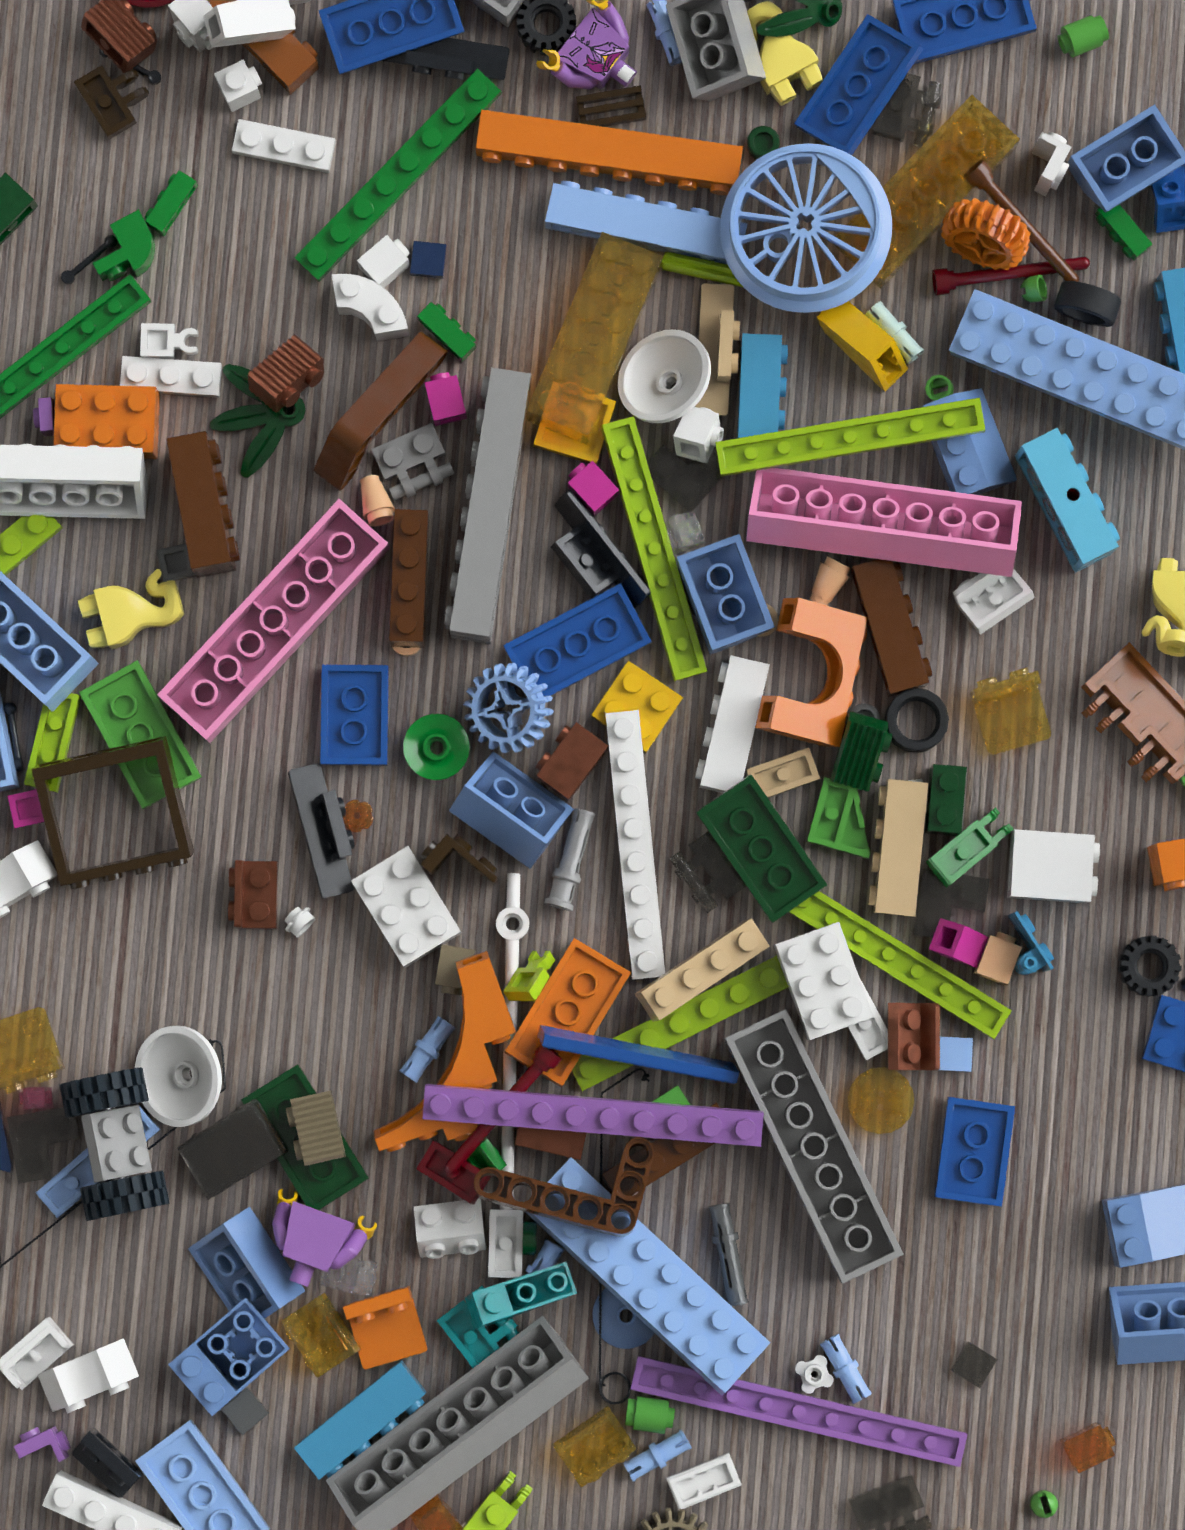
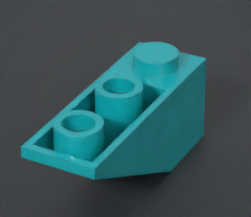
M566 1261L472 1292L464 1298L476 1330L577 1294Z

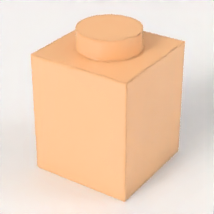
M997 932L996 937L988 936L989 938L978 967L975 968L973 974L1005 986L1010 981L1022 947L1015 944L1016 938Z

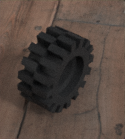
M525 0L522 3V8H519L518 35L522 38L524 46L528 45L533 53L537 50L540 51V55L546 56L542 50H554L557 52L576 30V15L574 14L572 4L569 5L568 0ZM542 12H551L559 19L558 29L550 35L541 34L534 27L535 18Z
M1151 935L1137 938L1125 946L1118 960L1120 961L1118 972L1121 973V980L1123 983H1126L1130 991L1136 992L1137 995L1149 997L1164 994V992L1173 988L1174 983L1180 978L1178 975L1182 970V965L1179 963V960H1181L1180 954L1176 953V947L1173 944H1169L1168 940ZM1145 953H1153L1161 959L1162 971L1154 979H1146L1138 972L1137 962Z

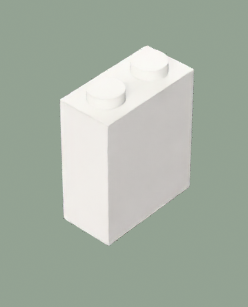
M1016 829L1011 831L1007 898L1073 903L1091 902V896H1096L1098 890V877L1093 876V863L1099 862L1100 844L1094 843L1095 835Z

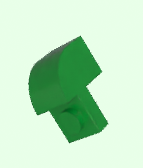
M138 209L110 224L122 248L93 263L102 281L109 279V281L119 279L127 273L126 269L131 266L137 277H139L151 266L155 255V242Z

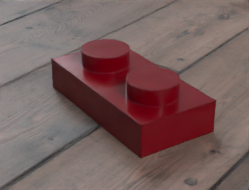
M433 1140L416 1169L463 1200L474 1205L479 1198L474 1189V1178L481 1169L466 1160L456 1173L448 1174L444 1166L455 1152ZM486 1176L481 1179L479 1186L482 1191L484 1190L491 1176Z

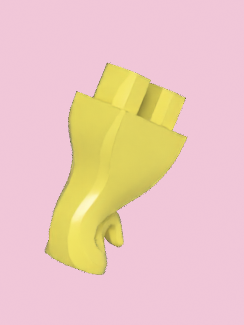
M770 1L761 2L747 10L756 42L758 39L756 27L763 21L783 13L778 6ZM791 35L765 36L759 54L766 75V79L761 80L760 83L767 95L771 93L779 105L783 106L796 98V93L790 82L800 78L807 91L821 84L823 78L818 67L819 59L812 48L805 43L797 41Z
M1161 558L1157 570H1153L1152 594L1153 603L1163 616L1156 615L1151 617L1141 633L1144 637L1149 636L1155 628L1158 650L1170 656L1184 657L1185 571H1178V561L1174 558ZM1168 620L1172 622L1174 625H1176L1179 629H1171Z
M156 569L148 577L145 584L146 591L152 597L165 598L163 607H157L134 591L121 586H107L93 590L94 594L78 600L84 619L97 615L101 617L103 626L86 630L90 647L104 648L109 646L111 649H116L130 643L135 635L145 628L167 627L179 621L184 615V610L176 582L170 580L158 584L157 581L162 575L160 569Z

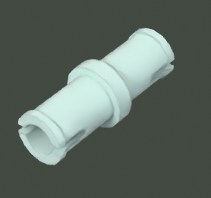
M879 301L871 307L872 311L868 310L865 315L894 338L902 357L908 364H911L918 358V354L921 355L924 352V349L905 330L907 326L904 322H898L883 305V302Z

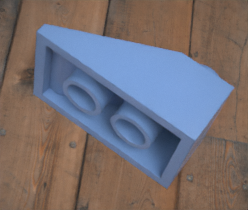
M1185 1184L1102 1200L1114 1266L1122 1268L1185 1254Z

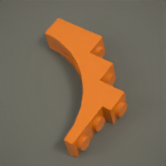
M485 951L455 962L462 987L463 1015L461 1028L451 1061L436 1085L490 1089L492 1083L497 1081V1077L485 1043L491 1042L492 1045L500 1044L511 1038L510 1034L516 1033L488 952ZM423 1099L399 1119L374 1130V1138L379 1151L387 1149V1152H393L405 1147L407 1141L415 1138L419 1140L430 1139L438 1134L437 1131L440 1129L444 1130L447 1141L451 1139L462 1141L472 1134L478 1127V1124L422 1119Z

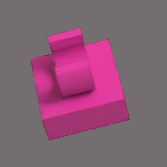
M36 789L7 796L14 828L44 822Z

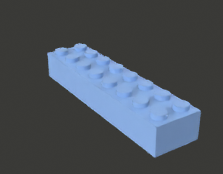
M974 289L949 348L952 356L1185 450L1184 373Z
M572 1157L547 1182L611 1199V1194ZM551 1194L546 1198L545 1204L549 1210L558 1211L564 1207L565 1201L561 1195ZM583 1203L579 1207L578 1213L582 1219L592 1220L597 1216L598 1210L592 1203ZM525 1212L721 1396L726 1393L771 1343L638 1219L633 1231L629 1235L616 1237ZM616 1212L611 1217L612 1225L617 1229H625L631 1223L630 1217L625 1212Z

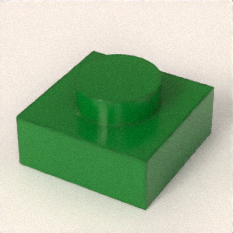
M488 1138L484 1139L467 1159V1161L480 1169L489 1167L502 1170L507 1165Z

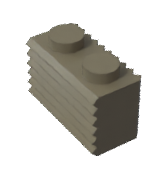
M332 1091L290 1099L291 1107L286 1108L289 1126H296L299 1140L293 1141L297 1161L303 1160L304 1165L307 1166L346 1157Z

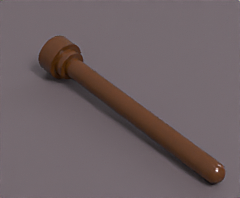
M983 159L972 165L963 176L970 186H976L979 190L983 189L996 205L999 204L1005 210L1010 209L1012 215L1019 216L1020 222L1025 223L1027 230L1031 233L1029 238L1031 244L1065 281L1079 282V276L992 180L994 176L991 174V167Z

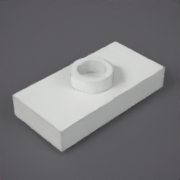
M729 1453L666 1478L678 1509H685L742 1485Z

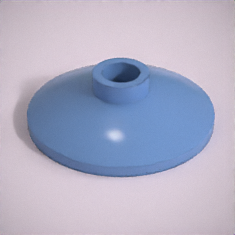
M607 1288L602 1291L601 1338L608 1344L622 1349L635 1348L646 1343L653 1336L654 1332L634 1313L629 1322L622 1321L619 1316L620 1312L629 1308ZM599 1296L593 1307V1323L598 1334Z

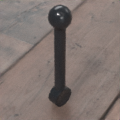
M99 49L100 55L102 57L107 58L108 55L104 54L103 50ZM139 65L132 68L148 77L150 83L154 85L161 82V74L156 70L149 71Z
M113 235L107 236L104 240L105 243L74 269L64 271L61 274L62 281L65 284H72L75 280V275L106 249L117 245V238Z
M8 702L4 706V712L8 715L15 768L16 771H22L24 767L15 721L17 707L14 703Z

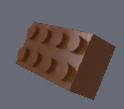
M206 431L166 438L191 570L197 578L236 571L235 561H240L241 559L237 541H235L234 536L230 537L229 529L234 528V521L231 509H229L228 504L223 502V497L228 496L225 477L221 471H217L216 465L222 464L219 445L215 439H210Z

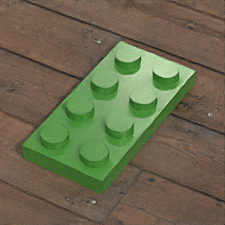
M138 660L79 692L109 748L166 736L179 790L202 778ZM156 755L118 764L142 809H146L166 798Z

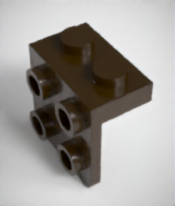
M446 834L438 844L433 840L420 855L424 859L421 863L422 868L432 876L455 851L493 885L499 881L495 875L498 871L497 868L484 856L477 860L469 852L473 849L472 846L458 834L454 838Z

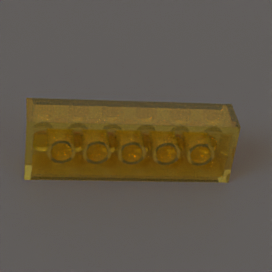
M973 95L950 116L882 187L891 209L892 238L886 260L873 280L880 289L943 225L942 221L947 216L954 202L968 199L978 189L976 186L971 187L963 178L966 171L976 162L983 159L991 167L992 174L1016 149L1020 138ZM863 213L856 214L846 224L849 226L871 228ZM839 232L835 236L861 252L865 251L870 236L844 232ZM834 245L852 263L856 264L859 258Z
M601 232L527 408V421L586 445L588 444L660 272L663 261L662 255Z

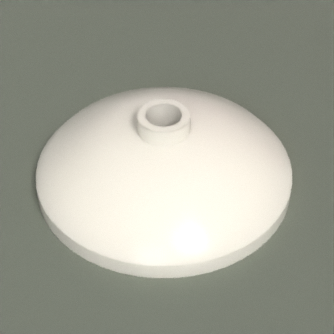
M663 330L645 337L631 349L620 368L618 393L621 402L634 417L648 423H665L682 417L696 406L708 387L711 376L709 354L704 345L695 336L685 331Z
M168 1026L155 1031L144 1041L138 1052L135 1068H143L149 1101L142 1103L147 1111L158 1121L173 1127L193 1125L206 1118L218 1101L222 1084L220 1063L208 1040L199 1032L189 1027Z

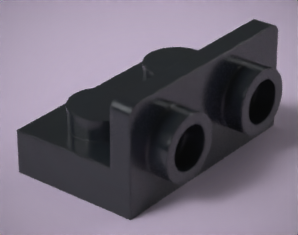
M96 1428L90 1430L72 1451V1455L118 1498H122L144 1474Z

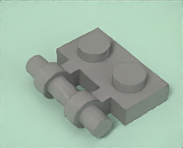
M432 423L371 449L384 480L387 481L398 476L400 484L389 488L393 500L403 496H407V498L416 495L417 490L431 484L437 486L444 482V478L455 474L450 462L437 467L434 461L446 454ZM425 464L428 472L412 479L409 478L407 471Z

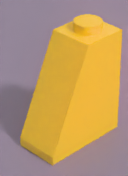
M849 301L832 309L821 311L817 316L824 333L883 391L886 392L908 370L894 338Z

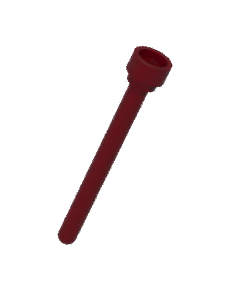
M1087 257L1064 259L1074 271L1085 270L1090 266V260ZM1048 261L1017 265V267H1010L1009 270L1002 268L994 270L992 268L954 273L953 270L948 271L947 268L932 270V283L934 293L938 296L950 294V291L955 290L956 286L1055 274L1057 271Z
M540 1044L534 1051L533 1063L509 1091L526 1092L543 1071L548 1072L550 1068L554 1070L563 1060L562 1057L554 1049L545 1048ZM479 1124L444 1166L445 1171L448 1174L456 1173L496 1125Z

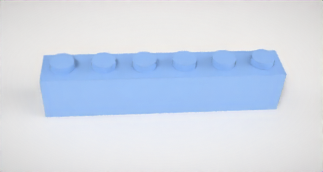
M561 181V184L553 183L545 219L546 229L661 253L668 251L727 264L720 238L721 218L709 216V211L700 208H690V211L677 209L676 204L667 201H658V204L647 203L645 198L633 194H626L625 198L613 196L612 191L598 187L593 188V191L580 189L578 183L571 181ZM740 221V236H744L747 223Z

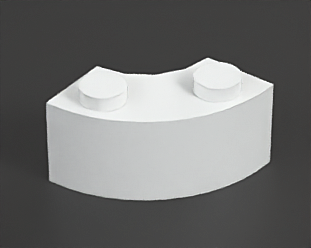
M332 274L339 315H353L364 320L373 329L377 341L409 336L403 311L386 289L362 276Z
M38 840L10 853L0 860V918L10 913L9 906L29 894L32 897H36L50 888L48 882L57 876L55 868Z
M124 1338L37 1374L52 1412L65 1408L67 1413L86 1406L84 1399L108 1390L111 1396L129 1388L127 1381L139 1376Z

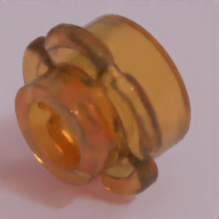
M355 799L346 804V816L343 817V821L348 829L352 832H361L362 829H368L372 825L374 820L372 816L373 809L369 803L365 801L360 802ZM355 813H360L361 817L355 819L354 815Z

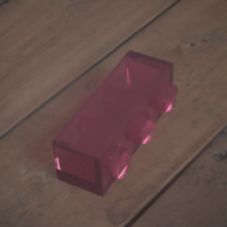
M52 1087L23 1088V1092L19 1093L20 1105H23V1109L53 1108Z

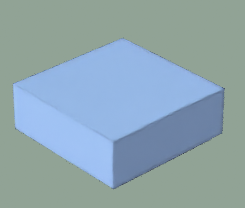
M940 1037L939 1070L971 1072L973 1038Z

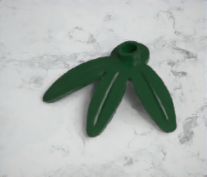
M795 0L806 7L786 11L759 24L757 32L763 36L778 37L801 32L817 22L822 26L831 27L839 21L842 15L841 0Z
M227 364L222 369L227 379L241 392L262 404L240 406L228 410L211 420L210 428L218 431H239L266 424L250 444L243 459L240 473L243 477L248 478L259 470L271 457L281 440L285 426H295L303 420L306 408L303 400L299 397L294 404L296 410L293 414H285L283 408L275 413L273 409H270L268 405H265L259 397H256L249 390L248 373L251 370Z

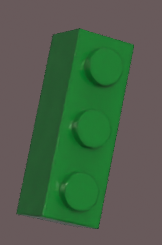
M180 170L177 174H172L168 180L169 186L165 191L162 190L156 199L158 201L154 208L151 207L145 215L147 226L163 236L166 235L198 187L196 180Z
M1120 204L1108 212H1104L1101 208L1097 209L1095 213L1097 216L1096 221L1102 227L1105 226L1108 229L1109 236L1115 243L1119 242L1127 258H1132L1135 261L1150 249L1152 242Z
M430 302L417 316L418 321L463 362L476 349V344L474 343L476 339L469 332L464 333L460 329L461 325L453 317L449 319L445 315L446 310L437 303L435 305Z

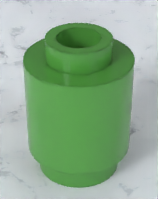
M1089 15L1062 26L1061 34L1057 38L1064 54L1069 53L1074 58L1103 46V42L1109 40V32L1105 21L1100 15L1096 17Z
M637 1396V1399L628 1398L625 1425L633 1426V1430L665 1434L666 1428L673 1427L675 1408L669 1407V1400Z

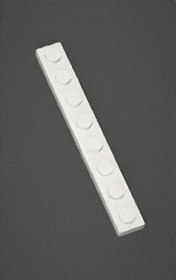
M639 710L605 713L632 980L660 977L665 974Z

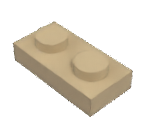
M810 748L746 769L747 775L752 774L768 798L820 780Z

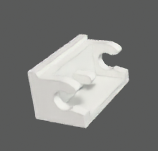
M51 1317L45 1318L0 1358V1370L17 1389L23 1390L38 1377L37 1374L44 1372L74 1344Z

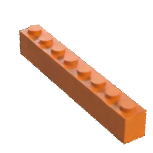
M482 109L476 142V156H481L483 161L489 163H501V160L515 161L514 164L516 166L533 168L534 164L547 166V169L553 172L563 173L567 169L580 170L581 175L588 177H598L599 173L612 175V178L617 181L630 182L632 178L644 179L646 184L652 186H664V183L678 184L677 187L679 189L696 191L697 187L710 189V192L713 194L724 196L728 195L732 185L739 177L743 146Z

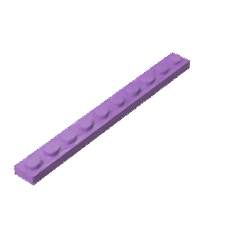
M425 1084L422 1119L761 1147L764 1112Z
M642 1356L637 1357L630 1390L957 1467L961 1466L968 1435L957 1430L737 1379L726 1393L721 1396L693 1368Z

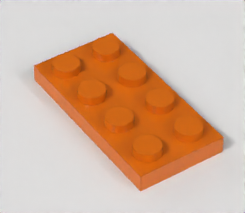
M574 938L504 1053L529 1068L533 1063L534 1051L541 1044L538 1038L540 1025L594 1035L631 972ZM555 1050L563 1060L554 1070L550 1068L548 1072L543 1071L541 1076L562 1088L581 1054Z

